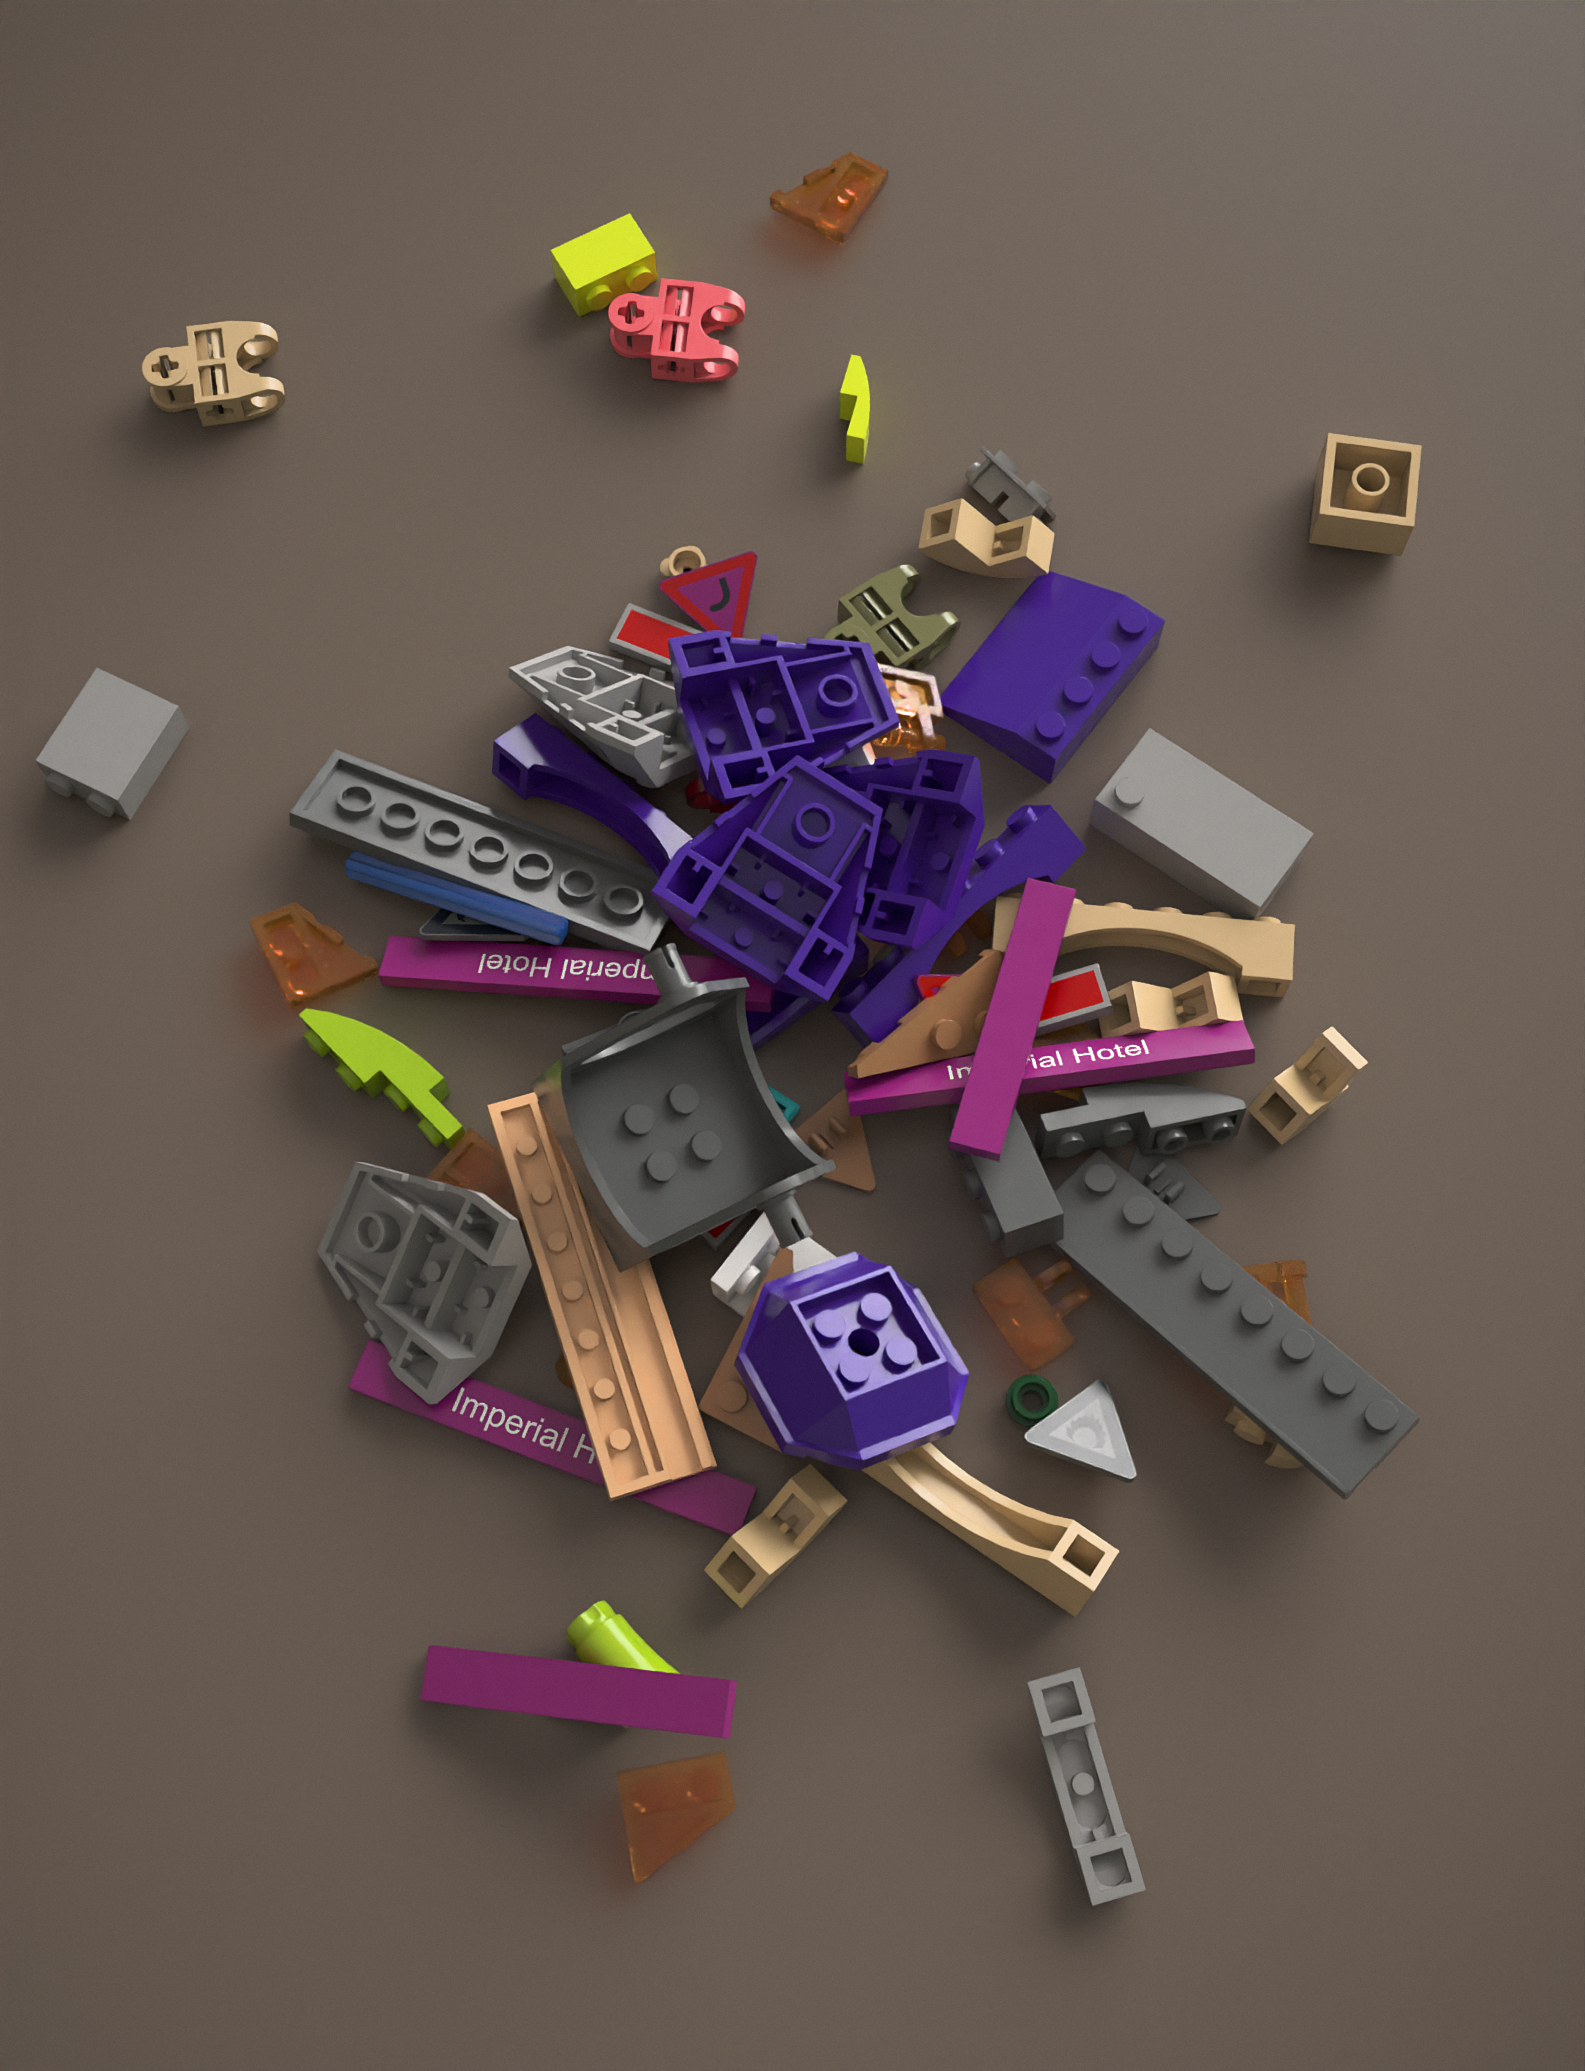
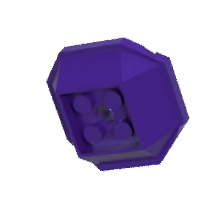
M855 1251L764 1283L734 1363L783 1454L805 1458L807 1455L832 1465L854 1470H862L950 1435L957 1422L969 1376L968 1369L920 1289L901 1278L891 1265L875 1263ZM851 1349L859 1350L863 1352L866 1356L856 1354Z

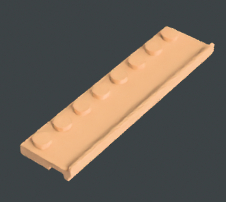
M535 1092L487 1105L488 1116L609 1501L710 1469H716L717 1464L650 1260L648 1259L623 1272H619Z

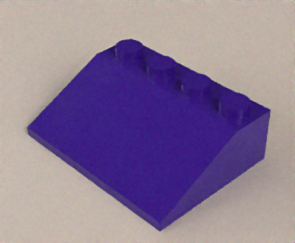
M1049 571L1048 574L1035 578L936 700L934 707L1051 784L1158 648L1165 620L1125 594Z

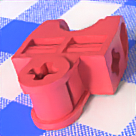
M661 278L659 297L627 293L618 296L612 301L608 310L609 322L612 326L610 331L611 346L616 353L626 358L651 359L652 379L691 383L723 381L736 374L739 362L738 353L726 345L719 344V340L710 338L707 334L715 330H724V326H734L741 323L745 314V302L740 295L723 287L704 282ZM678 290H683L681 300L677 299ZM631 305H635L636 316H632ZM718 306H728L732 309H725ZM628 336H632V347L628 345ZM672 361L676 362L675 371H671ZM713 362H724L725 364H716Z

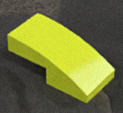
M851 354L840 391V418L850 420L846 435V460L864 464L869 436V384L861 357Z

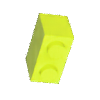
M630 213L550 250L554 277L579 317L593 310H601L618 296L639 292L648 287L650 283L658 280L655 251Z

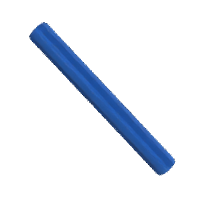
M357 851L352 852L349 859H346L345 862L346 876L350 879L555 946L562 944L569 931L568 920L563 916L422 872L397 867Z

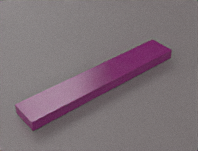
M1027 878L951 1133L949 1149L1000 1161L1075 900L1076 889Z
M429 1645L420 1700L730 1739L737 1681Z

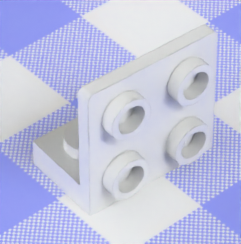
M765 1212L762 1213L711 1278L712 1294L742 1317L745 1316L780 1248L779 1241ZM810 1237L787 1247L793 1251L794 1273L837 1258Z

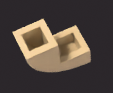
M960 498L925 509L918 550L944 565L964 572L997 578H1028L1048 574L1055 533L1033 515L995 526L969 503Z
M1206 972L1172 989L1136 981H1130L1112 989L1107 993L1113 1013L1099 1017L1102 1038L1239 1021L1243 1020L1235 977Z
M809 1464L789 1479L760 1515L727 1540L704 1571L742 1609L797 1558L837 1515L848 1500Z

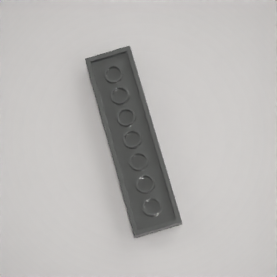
M336 749L289 812L290 826L397 867L422 872L563 916L568 920V933L616 951H631L643 955L649 954L657 949L673 921L650 895L659 880L653 869Z

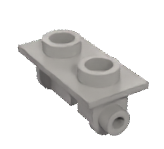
M984 446L980 448L987 459L982 464L979 462L973 463L965 474L969 479L968 485L972 489H975L992 506L1006 494L1009 498L998 511L1009 522L1033 515L1043 523L1040 517L1044 513H1047L1053 520L1057 517L1047 505L1053 498L1033 479L1026 486L1016 477L1015 474L1020 468L1004 452L999 450L994 456Z

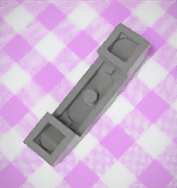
M1080 1667L1026 1682L1054 1792L1091 1905L1094 1906L1146 1890L1131 1837L1125 1830L1094 1726L1096 1719Z

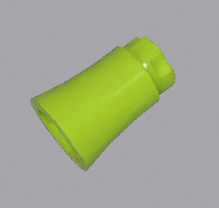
M605 1600L593 1604L587 1611L580 1614L566 1630L567 1634L565 1637L576 1649L575 1655L582 1663L680 1674L634 1631L621 1614L616 1615Z

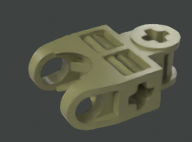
M901 565L875 575L839 598L837 621L840 624L830 629L824 636V639L869 643L880 672L894 688L929 665L954 639L959 631L961 622L951 611L944 612L939 616L936 613L928 616H917L904 608L906 604L905 599L917 589L922 577L912 565Z

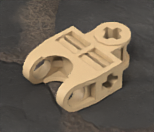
M224 321L186 326L188 346L158 348L150 352L142 363V373L146 382L151 386L150 393L154 404L166 412H180L186 409L197 408L203 427L248 421L277 411L285 402L284 386L279 380L271 377H260L259 373L247 372L252 366L262 363V359L274 355L279 348L276 331L264 323ZM207 334H211L212 344L208 343ZM253 339H264V340H266V341H263V342H250V340H253ZM164 359H168L171 370H167ZM168 390H172L175 401H172ZM263 394H273L267 397H258ZM219 405H222L224 414H220Z

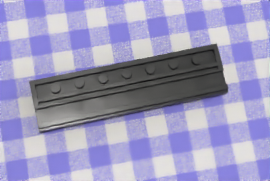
M1098 1149L1054 1192L1064 1213V1239L1049 1245L1343 1500L1348 1499L1354 1493L1355 1488L1374 1468L1376 1469L1418 1424L1420 1419L1418 1414L1102 1150Z

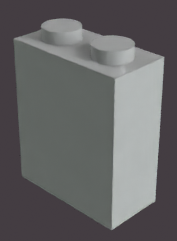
M96 668L35 761L46 776L45 784L55 792L65 797H70L74 793L86 799V803L92 809L104 816L111 817L113 813H116L131 820L190 727L178 705Z

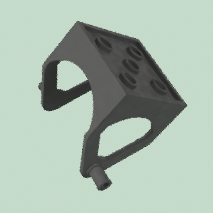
M675 943L665 945L664 950L658 948L642 958L644 963L647 964L662 996L658 999V1004L564 1055L531 1084L619 1272H623L755 1208L758 1211L764 1210L779 1241L780 1249L787 1248L813 1235L812 1229L810 1230L793 1194L798 1192L797 1188L837 1169L833 1159L827 1161L821 1158L801 1140L784 1117L767 1086L757 1062L747 1026L745 995L746 990L750 986L746 978L706 981L700 984L698 981L692 982L676 950ZM683 1009H686V1010H684V1011H682V1012H680V1013H678V1014H676V1015H674V1016H672V1017H670V1018H668V1019H666V1020H664V1021H661V1022H659V1023H657V1024H655V1025H653V1026H651V1027L646 1028L647 1026H649V1025H651V1024H653V1023H655V1022H657V1021H659V1020H661V1019H663V1018H665V1017H667V1016H670V1015L675 1014V1013H677V1012H679V1011H681V1010H683Z

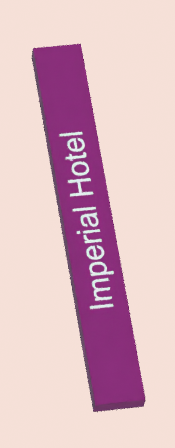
M389 936L378 975L382 986L655 1005L659 1003L658 999L662 997L647 964L642 959L645 955L631 951L479 941L422 940L419 937ZM679 955L692 982L698 981L700 984L706 981L745 977L750 986L746 990L745 1011H772L775 990L721 957Z
M1243 1020L1033 1047L1019 1095L1255 1063V1047ZM975 1055L939 1060L861 1078L848 1076V1072H843L850 1116L960 1103Z
M368 1340L348 1385L350 1391L605 1488L585 1421L469 1377L463 1380L437 1404L429 1405L394 1375L387 1364L392 1358L385 1345ZM710 1469L626 1497L731 1537L744 1526L756 1495L757 1487Z

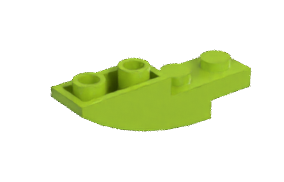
M308 1008L299 1014L307 1029L302 1035L304 1040L321 1058L329 1053L340 1064L335 1069V1072L351 1090L355 1092L362 1087L372 1099L383 1090L387 1098L402 1113L410 1108L421 1119L416 1125L417 1128L435 1147H438L443 1142L455 1154L469 1141L463 1126L440 1103L451 1093L444 1077L414 1051L382 1031L351 1018Z

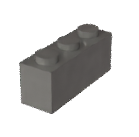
M960 1105L950 1108L951 1129L945 1130L948 1148ZM1016 1107L1014 1108L999 1162L949 1149L954 1159L962 1157L967 1169L962 1172L967 1192L972 1201L980 1199L985 1210L980 1215L986 1236L990 1243L999 1242L1005 1258L1064 1239V1213Z

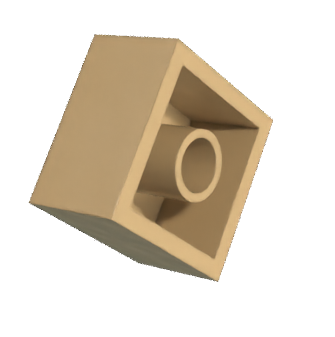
M1328 433L1317 463L1309 543L1402 556L1415 524L1422 446Z

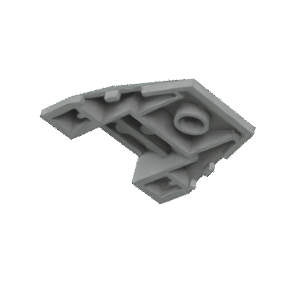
M571 646L560 648L509 667L508 677L603 761L617 771L636 778L638 784L649 788H658L698 769L678 714L674 682L665 679L666 670L652 667L649 675L623 669L624 660Z
M354 1162L317 1250L347 1300H355L368 1320L364 1327L371 1338H379L382 1344L385 1345L392 1358L387 1364L394 1375L429 1405L437 1404L492 1356L532 1266L518 1219L485 1194L364 1162Z

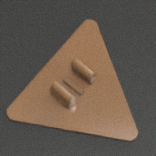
M844 1088L794 1131L818 1156L827 1161L833 1159L837 1169L819 1178L871 1193L876 1188V1182L861 1116H850Z

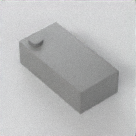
M1151 728L1148 729L1096 797L1089 820L1090 825L1224 913L1229 914L1233 919L1252 920L1260 917L1303 858L1314 835L1305 827Z

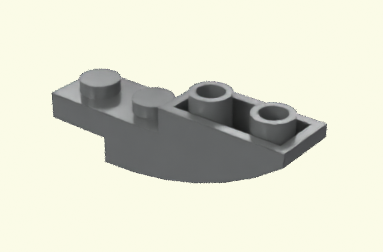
M1133 1082L1087 1087L1081 1090L1078 1107L1040 1115L1034 1144L1040 1159L1054 1156L1067 1158L1080 1153L1082 1150L1101 1146L1119 1147L1135 1139L1142 1156L1159 1152L1162 1154H1172L1187 1146L1206 1142L1220 1144L1237 1136L1246 1106L1242 1099L1186 1085Z

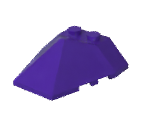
M721 630L675 637L668 640L679 717L705 791L724 805L742 801L752 790L797 755L821 769L899 726L900 720L869 643L807 638V644L777 641V635L762 634L761 640L732 638L731 631Z
M928 749L917 751V756L892 760L890 757L874 759V764L851 768L844 764L820 769L883 809L872 867L868 873L863 897L865 902L862 914L859 917L857 931L875 942L917 950L954 919L985 826L979 759L973 755Z
M797 755L752 790L746 798L732 809L724 812L714 820L703 832L681 846L676 851L650 895L686 936L774 990L826 1004L853 960L856 946L854 942L859 917L862 914L865 902L863 897L868 873L872 867L883 809Z

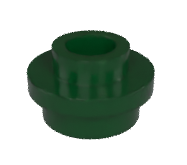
M1034 1374L1024 1375L1010 1385L1006 1394V1408L1016 1423L1032 1428L1057 1410L1058 1394L1053 1384L1046 1378ZM1026 1394L1037 1395L1040 1398L1041 1407L1035 1411L1026 1409L1022 1404V1397Z

